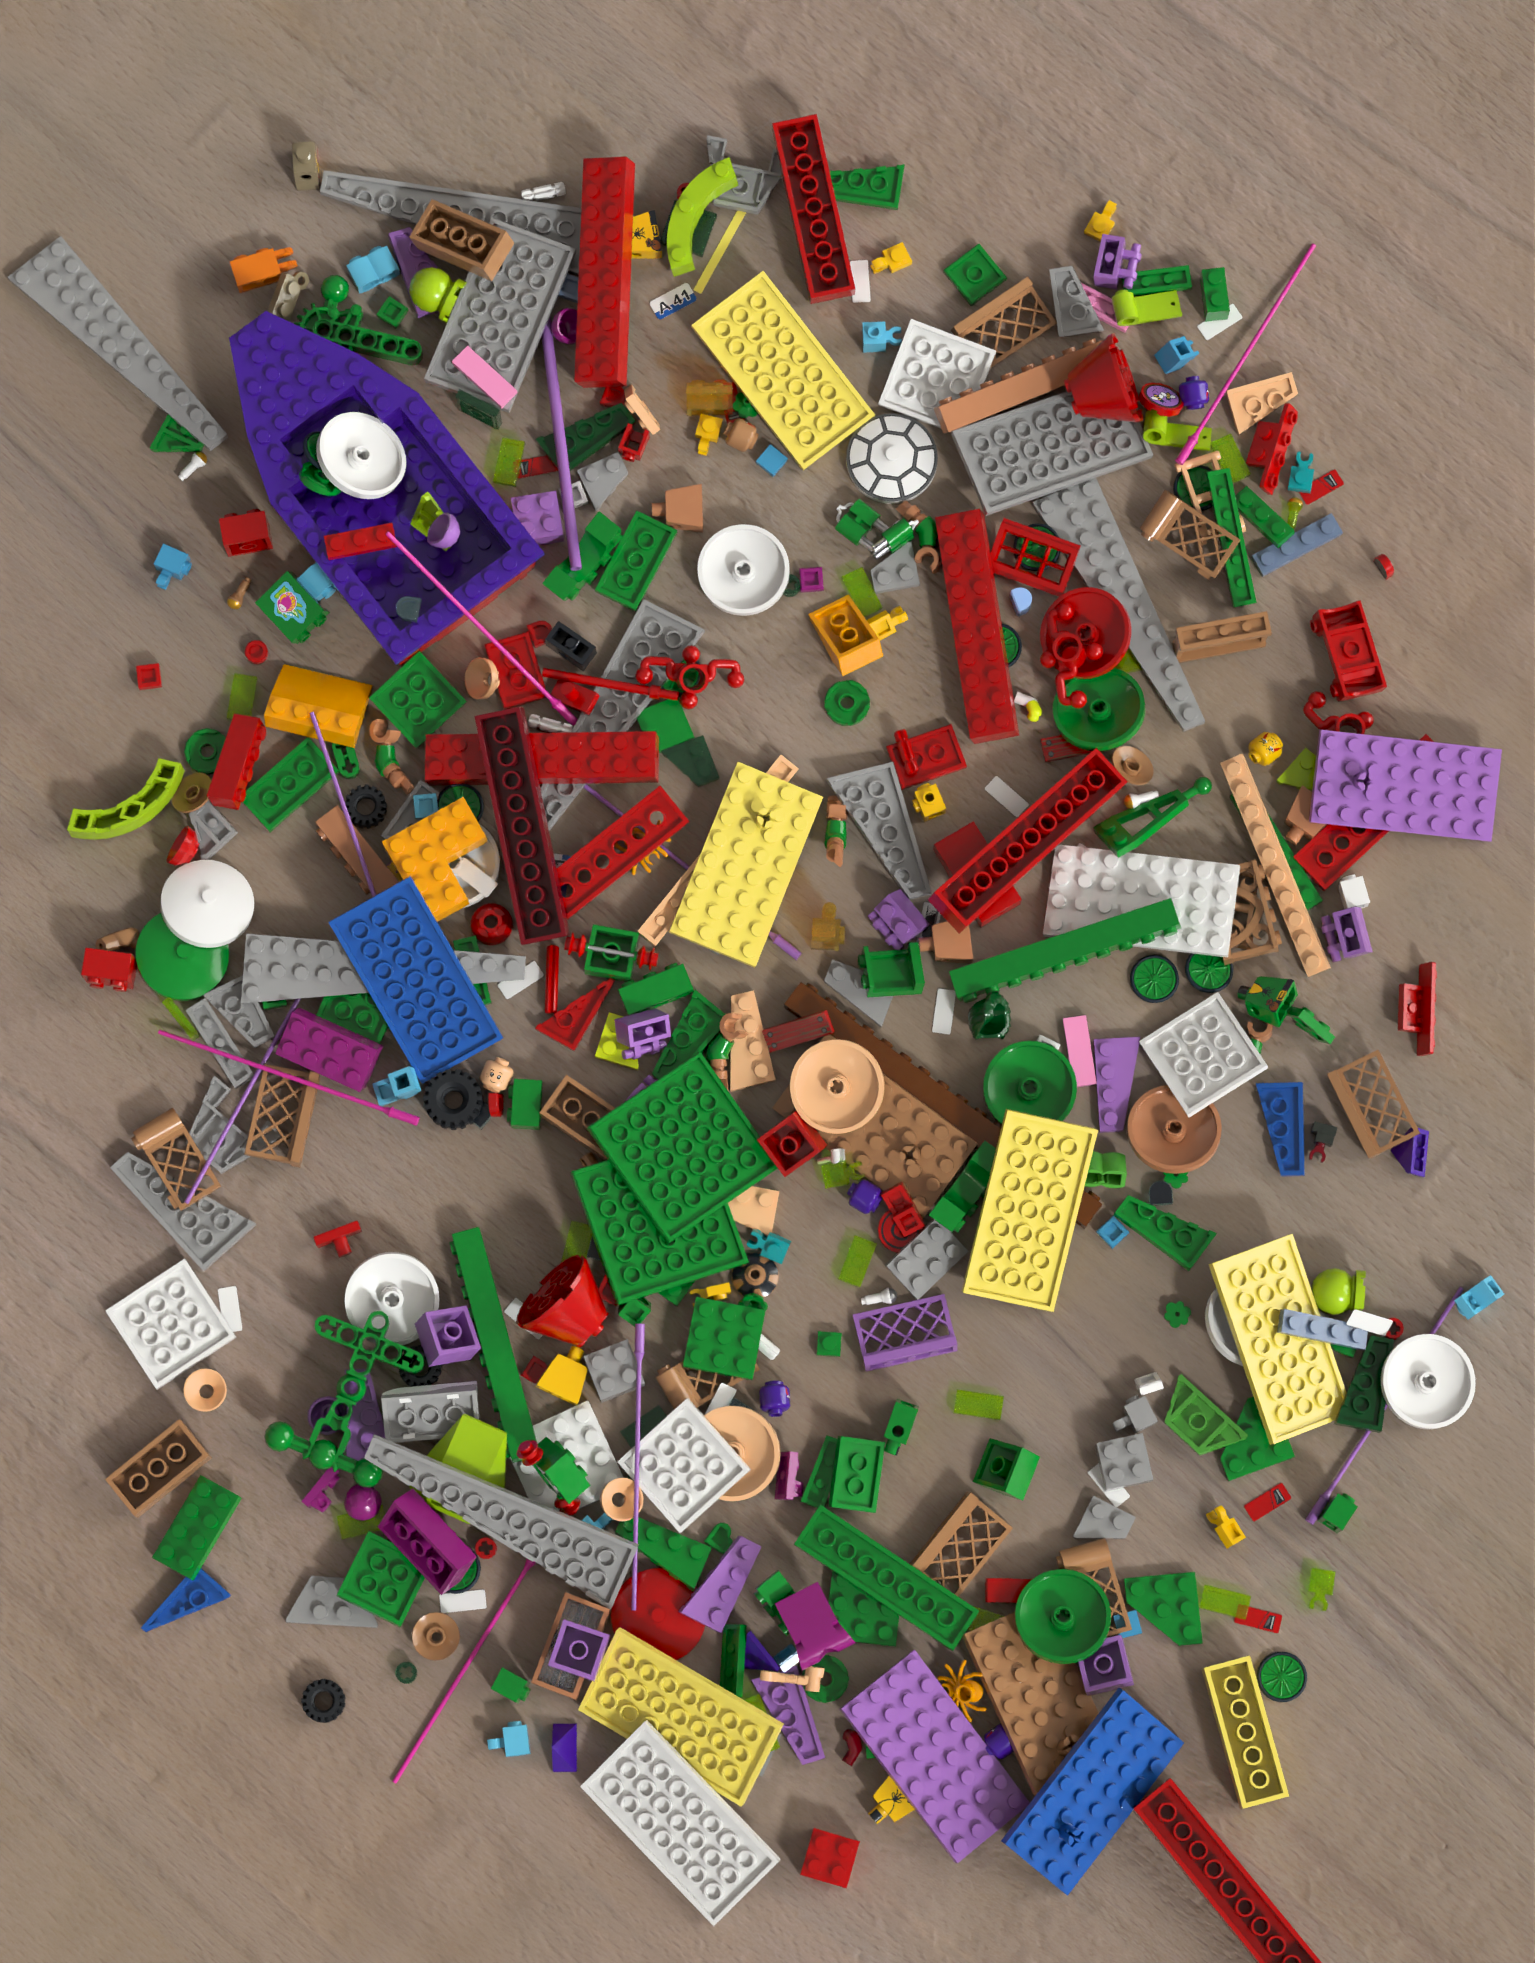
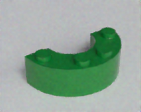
M599 511L585 528V533L579 542L582 569L572 571L568 556L561 564L555 566L542 584L563 601L568 599L573 601L586 583L591 585L598 576L596 572L601 565L605 567L611 560V551L623 537L621 535V528Z
M986 1141L982 1143L961 1175L929 1214L931 1218L950 1232L955 1230L958 1233L966 1223L964 1218L967 1215L971 1217L979 1207L976 1202L980 1197H985L996 1152L995 1147Z
M777 1570L755 1588L756 1592L753 1594L762 1605L766 1603L763 1608L771 1618L776 1616L781 1623L778 1624V1627L788 1636L790 1633L775 1603L793 1595L795 1592L779 1570Z

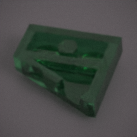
M703 735L662 750L663 756L668 758L679 771L689 777L697 787L720 779Z

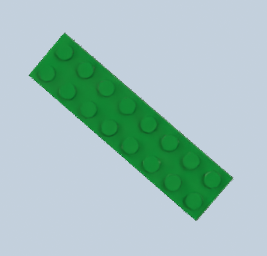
M822 1505L816 1510L794 1543V1546L951 1651H954L963 1634L966 1633L979 1613L978 1609Z

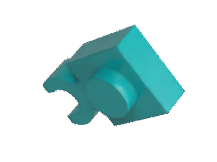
M1298 451L1295 459L1298 467H1291L1288 490L1310 494L1314 469H1309L1308 467L1313 462V454L1310 453L1307 461H1302L1300 458L1301 452Z
M753 1229L751 1235L756 1236L758 1241L749 1240L746 1245L752 1249L761 1248V1256L782 1264L791 1241L772 1232L768 1234V1237H765L760 1230Z

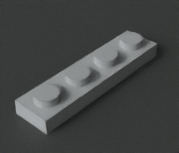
M206 998L185 1010L209 1047L243 1058ZM213 1053L235 1089L251 1080L254 1076L247 1064Z

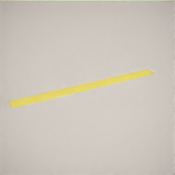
M736 212L693 289L694 291L702 294L746 212Z

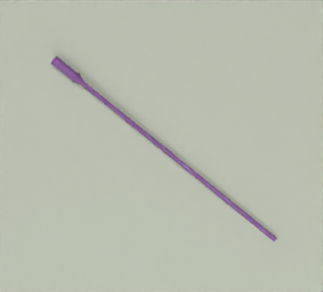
M311 712L309 714L373 897L376 895L369 871L315 714Z
M587 784L583 787L618 816L624 815ZM640 826L635 827L641 829L645 833V830H643ZM660 845L668 853V856L688 870L690 866L665 846ZM769 932V937L773 944L779 946L795 960L801 956L802 953L782 938L780 934Z
M301 998L295 999L263 1057L261 1065H265ZM257 1068L184 1201L186 1204H189L261 1073V1069Z
M1459 1287L1429 1334L1436 1333L1455 1304L1454 1300L1464 1290L1462 1287ZM1365 1431L1328 1490L1319 1495L1320 1498L1305 1521L1311 1525L1315 1523L1326 1504L1330 1502L1331 1492L1371 1431Z
M635 1324V1352H633L637 1361L633 1542L637 1544L641 1365L645 1354V1324ZM638 1548L632 1563L631 1610H636Z

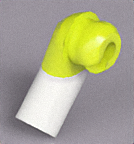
M1017 692L1014 703L1025 706L1029 712L1027 715L1028 720L1037 722L1039 716L1042 715V709L1038 701L1031 696Z

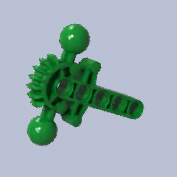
M330 275L321 284L320 291L325 299L324 306L316 308L315 304L312 303V310L309 311L307 308H303L305 316L298 314L297 319L300 322H294L295 325L319 335L318 331L320 329L327 328L330 330L329 333L321 337L356 353L407 365H417L423 358L421 345L415 340L361 328L363 312L360 305L355 304L350 309L338 311V303L345 300L349 293L348 282L339 275ZM346 316L345 321L343 323H340V317ZM344 333L352 335L348 341H342L340 337ZM367 338L374 340L370 346H364L362 342ZM389 343L396 345L393 351H386L384 347ZM409 349H416L418 351L413 357L406 355Z

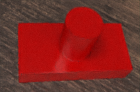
M558 680L550 694L552 697L560 699L564 706L590 716L600 697L595 691L564 680Z
M357 1220L313 1238L318 1248L334 1243L338 1257L341 1258L352 1253L347 1238L361 1233L362 1229Z

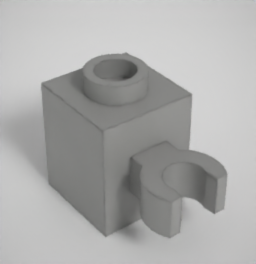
M1135 1395L1125 1401L1127 1405L1122 1409L1126 1416L1113 1422L1112 1425L1116 1432L1131 1425L1136 1434L1156 1424L1158 1420L1146 1397L1139 1398L1138 1395Z

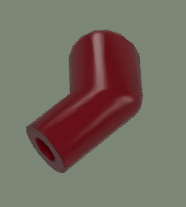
M847 1729L843 1732L842 1737L847 1743L848 1751L842 1761L852 1767L862 1751L860 1736L855 1730Z

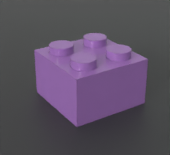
M556 491L511 498L514 515L539 546L564 542Z
M467 1305L425 1312L415 1323L429 1367L471 1360L481 1349Z
M564 1619L548 1666L595 1682L610 1635Z
M1121 1635L1106 1638L1102 1646L1093 1655L1078 1662L1087 1695H1095L1134 1685Z

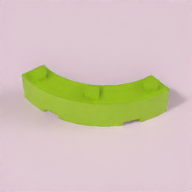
M730 157L716 162L698 174L685 188L676 202L667 233L668 259L674 277L695 270L692 257V238L694 229L704 209L713 199L739 186Z
M158 758L153 773L141 791L109 809L81 810L73 808L67 831L73 838L97 840L120 836L143 826L160 813L174 796L185 772L183 766L178 762Z

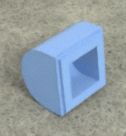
M1022 587L1011 590L1009 598L1016 615L1019 617L1026 614L1031 607V593Z

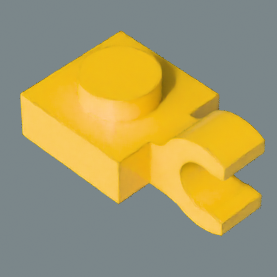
M1109 200L1102 214L1095 212L1085 228L1084 234L1101 242L1102 234L1109 235L1115 225V222L1110 220V218L1114 214L1117 204Z
M903 242L883 250V258L880 257L871 261L872 265L870 267L874 274L889 268L892 274L912 265V260Z
M705 414L700 415L695 433V438L700 439L698 454L707 456L710 442H718L723 419Z
M901 606L892 609L890 614L884 610L868 619L867 622L879 640H882L895 633L896 629L894 626L907 621L908 617Z
M728 1282L706 1287L705 1289H693L690 1291V1295L698 1294L701 1298H713V1300L722 1301L728 1299L727 1295L731 1294L730 1284Z
M1222 1505L1214 1509L1215 1512L1212 1510L1206 1514L1207 1519L1212 1524L1218 1526L1214 1529L1226 1549L1246 1538L1234 1517L1228 1518L1226 1510Z

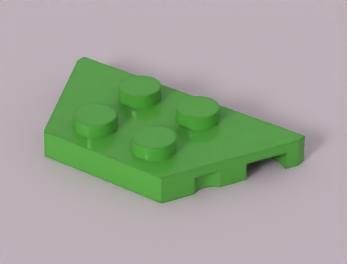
M1182 1374L1178 1376L1177 1385L1164 1423L1199 1456L1245 1440L1248 1437V1434Z

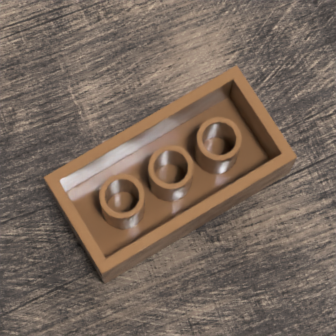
M431 199L409 236L417 249L490 281H493L514 245L507 231Z
M566 1075L540 1111V1116L602 1160H608L587 1130V1127L615 1108Z
M179 1419L105 1480L131 1513L139 1518L212 1457L185 1423Z

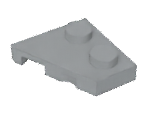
M619 452L577 470L595 511L601 508L602 503L608 496H611L616 490L617 485L628 475Z
M912 542L906 543L870 570L874 594L920 586Z
M209 800L198 810L189 813L198 843H200L201 860H210L238 833Z
M1093 1496L1073 1538L1125 1539L1136 1517Z

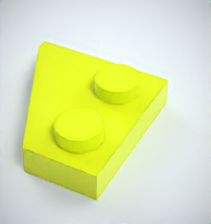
M609 1012L595 1058L638 1071V1059L633 1060L629 1058L624 1060L622 1051L629 1049V1047L617 1042L614 1019L623 1016Z

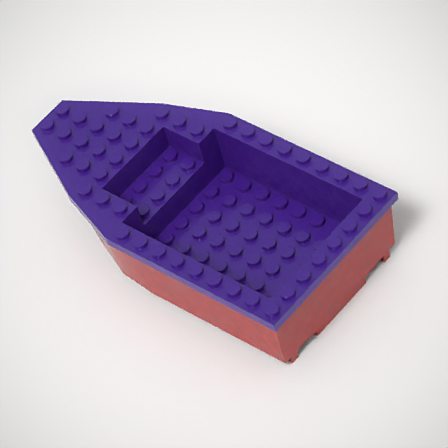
M265 311L229 337L246 433L271 506L396 665L404 666L419 651L423 652L436 641L439 642L469 618L398 547L328 560L324 536L393 523L395 538L472 616L498 598L499 594L519 579L525 578L527 573L535 568L536 561L545 555L544 551L418 392L358 353L268 311ZM359 412L371 415L379 419L382 424L388 425L401 441L406 455L404 476L392 492L376 499H361L348 495L343 491L334 496L316 493L307 488L299 477L303 464L309 462L303 450L304 438L311 432H321L331 419L340 414ZM426 492L431 494L443 513L454 515L459 524V538L447 551L431 546L427 542V537L410 525L420 499ZM413 599L421 601L417 622L404 620L399 617L397 606L402 600Z

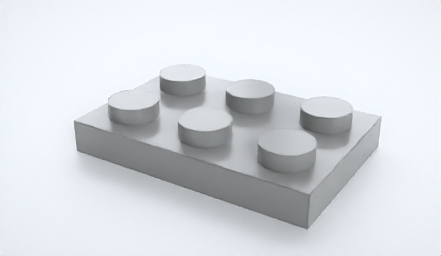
M933 1219L885 1266L911 1295L918 1300L969 1251L948 1229Z

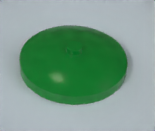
M1113 668L1108 673L1091 679L1072 678L1064 681L1067 697L1076 690L1086 694L1087 702L1082 708L1062 705L1058 700L1057 693L1054 697L1053 717L1059 733L1070 744L1084 750L1093 751L1097 748L1099 751H1105L1126 743L1140 729L1145 717L1146 707L1141 687L1132 676L1117 668Z
M159 913L142 929L136 944L135 961L141 978L155 993L171 1000L189 1001L202 997L220 983L228 966L229 947L228 944L214 948H204L188 944L170 931L163 920L162 914Z
M1021 1041L1001 1050L990 1062L983 1082V1095L986 1106L994 1119L1001 1125L1006 1109L1064 1121L1072 1110L1077 1094L1075 1072L1068 1059L1056 1048L1038 1041Z
M1056 1569L1038 1575L1024 1587L1016 1604L1015 1624L1021 1641L1034 1655L1051 1663L1071 1664L1090 1657L1102 1646L1110 1629L1111 1609L1104 1591L1093 1579L1074 1570Z

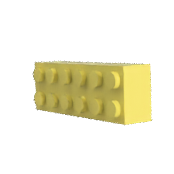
M1246 1656L1202 1668L1240 1809L1289 1797L1251 1657Z

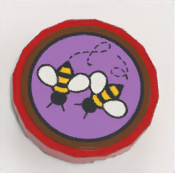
M1147 383L1142 386L1139 394L1141 404L1147 410H1156L1160 416H1176L1184 405L1178 391L1161 383Z

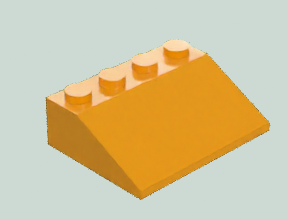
M284 664L265 710V727L318 739L309 714L314 712L324 741L355 748L373 685Z

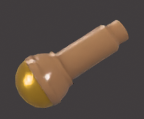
M245 577L236 592L228 597L227 604L231 609L236 610L242 607L243 596L252 581L250 578Z

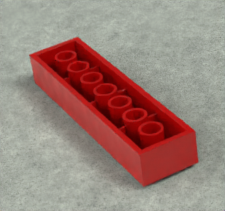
M817 114L772 123L773 137L810 304L853 296L856 289Z

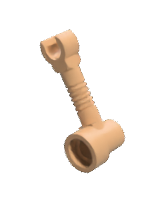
M811 1666L805 1669V1675L761 1670L760 1680L806 1685V1691L819 1692L825 1668Z

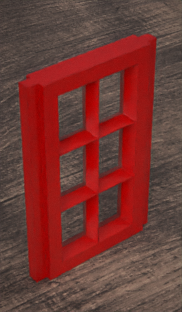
M1003 518L990 553L993 572L1060 597L1065 592L1081 545ZM1007 532L1024 538L1020 550L1003 545ZM1029 540L1047 547L1043 559L1025 552ZM1051 548L1069 555L1065 567L1047 560ZM1001 549L1018 554L1014 567L997 561ZM1023 557L1041 563L1037 575L1019 569ZM1045 565L1063 571L1059 583L1041 577Z

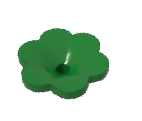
M738 393L736 395L733 410L738 412L739 417L745 419L748 416H757L758 412L744 394Z
M756 1293L746 1294L738 1302V1305L762 1310H767L768 1308L764 1298Z

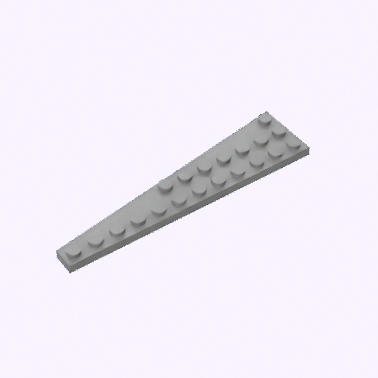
M325 170L323 172L320 189L321 195L417 225L431 199L486 223H489L491 218L576 248V254L568 273L579 276L581 208Z
M61 236L7 277L12 284L34 300L45 312L47 311L58 323L67 328L77 339L82 341L123 378L138 388L142 394L151 399L156 406L171 416L175 422L184 427L207 449L212 451L228 438L227 433Z
M1094 478L1033 501L1032 506L1044 524L1052 527L1059 538L1081 545L1074 567L1080 574L1084 584L1087 587L1099 588L1109 592L1125 607L1131 621V640L1128 647L1131 651L1130 653L1137 660L1144 674L1149 678L1182 731L1185 732L1204 724L1205 719L1097 479Z
M643 600L601 678L643 685L637 682L635 677L643 658L647 656L669 657L674 663H681L684 660L682 658L683 649L689 645L694 646L705 633V630ZM649 665L653 672V679L644 686L658 685L662 688L668 680L666 666ZM596 686L594 691L600 697L590 716L581 713L571 732H627L652 699L648 695ZM542 784L540 789L549 831L586 784Z
M246 934L241 1003L369 993L340 941ZM454 950L473 984L524 980L526 956Z
M375 1434L373 1435L364 1457L366 1460L392 1476H396L408 1486L415 1487L429 1499L431 1497L441 1503L447 1510L454 1511L462 1516V1519L512 1550L521 1553L522 1556L530 1561L540 1564L546 1571L556 1574L566 1580L565 1582L572 1587L579 1588L585 1592V1595L611 1610L639 1544Z

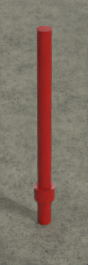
M543 668L542 677L648 695L651 699L659 700V698L677 701L679 696L678 691L661 689V686L651 685L650 687Z

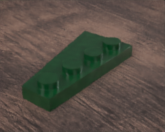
M622 403L600 411L585 420L581 419L575 422V424L564 428L570 471L623 433L628 423L632 425L636 423L634 417ZM554 433L536 438V443L558 469Z
M1369 1336L1366 1350H1363L1334 1422L1335 1425L1377 1433L1382 1432L1386 1401L1381 1388V1372L1387 1356L1393 1350L1394 1339Z

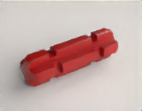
M905 729L894 732L896 742L899 743L898 749L902 761L905 763L906 773H916L918 765L914 761L915 756L910 741H907V732Z

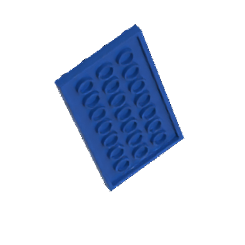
M411 875L329 921L331 928L409 1063L415 1069L416 1075L422 1084L437 1076V1073H443L445 1070L503 1039V1035Z
M1118 1688L1001 1841L1068 1896L1184 1742L1124 1690Z

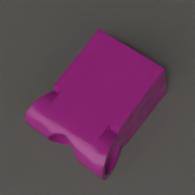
M818 1582L775 1603L796 1645L802 1671L820 1662L827 1653L840 1652L855 1644V1641L839 1624Z

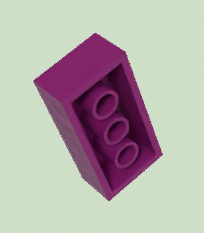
M297 1008L290 1016L275 1054L361 1092L367 1087L383 1045L302 1008Z
M413 1488L393 1501L378 1525V1528L441 1595L462 1580L477 1557Z

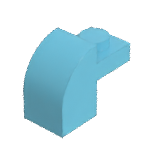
M410 1066L388 1074L389 1078L372 1084L379 1106H384L400 1099H408L421 1092L415 1069Z
M1490 1275L1454 1301L1460 1314L1470 1319L1502 1297L1504 1293Z

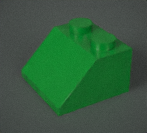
M990 1438L973 1482L1023 1501L1040 1456L1023 1447Z

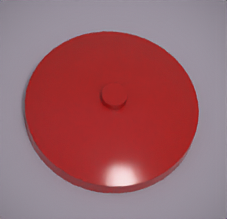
M1094 587L1073 589L1057 598L1048 608L1042 620L1040 641L1043 652L1047 650L1053 651L1054 640L1049 637L1046 616L1048 612L1057 609L1061 603H1069L1074 608V615L1067 621L1056 618L1057 632L1068 631L1076 635L1081 640L1084 648L1092 642L1100 644L1103 648V655L1100 659L1090 660L1086 657L1074 678L1091 679L1099 677L1116 667L1125 656L1131 640V621L1121 602L1109 592ZM1074 646L1067 647L1062 653V658L1069 659L1074 657L1078 652V648ZM1058 663L1055 665L1057 670H1059Z
M652 1568L637 1573L636 1610H631L632 1577L621 1586L611 1609V1623L614 1634L618 1628H622L675 1660L683 1658L695 1648L703 1635L705 1625L678 1612L690 1600L693 1591L688 1589L687 1585L679 1579L676 1580L670 1576L669 1572L663 1568Z

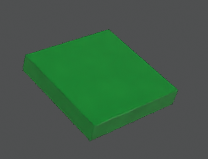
M977 244L943 270V273L970 306H973L1007 280L1005 274L980 244Z
M667 699L645 708L637 718L641 731H656L659 736V753L695 739L679 699L677 701Z

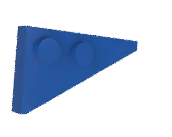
M200 1569L194 1581L187 1577L182 1580L144 1623L141 1629L145 1632L151 1631L231 1597V1594L203 1569Z

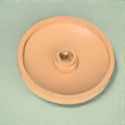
M827 1040L810 1047L798 1059L790 1079V1093L795 1109L806 1123L822 1132L842 1134L861 1128L875 1116L884 1096V1077L877 1060L861 1045L848 1040Z
M724 1406L705 1414V1418L751 1469L719 1499L740 1501L751 1498L763 1491L773 1480L780 1462L779 1440L771 1424L758 1412L742 1406Z

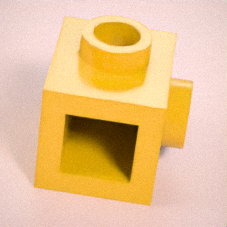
M926 783L917 788V791L914 792L912 804L916 813H921L924 822L946 814V807L936 784L930 786V783Z

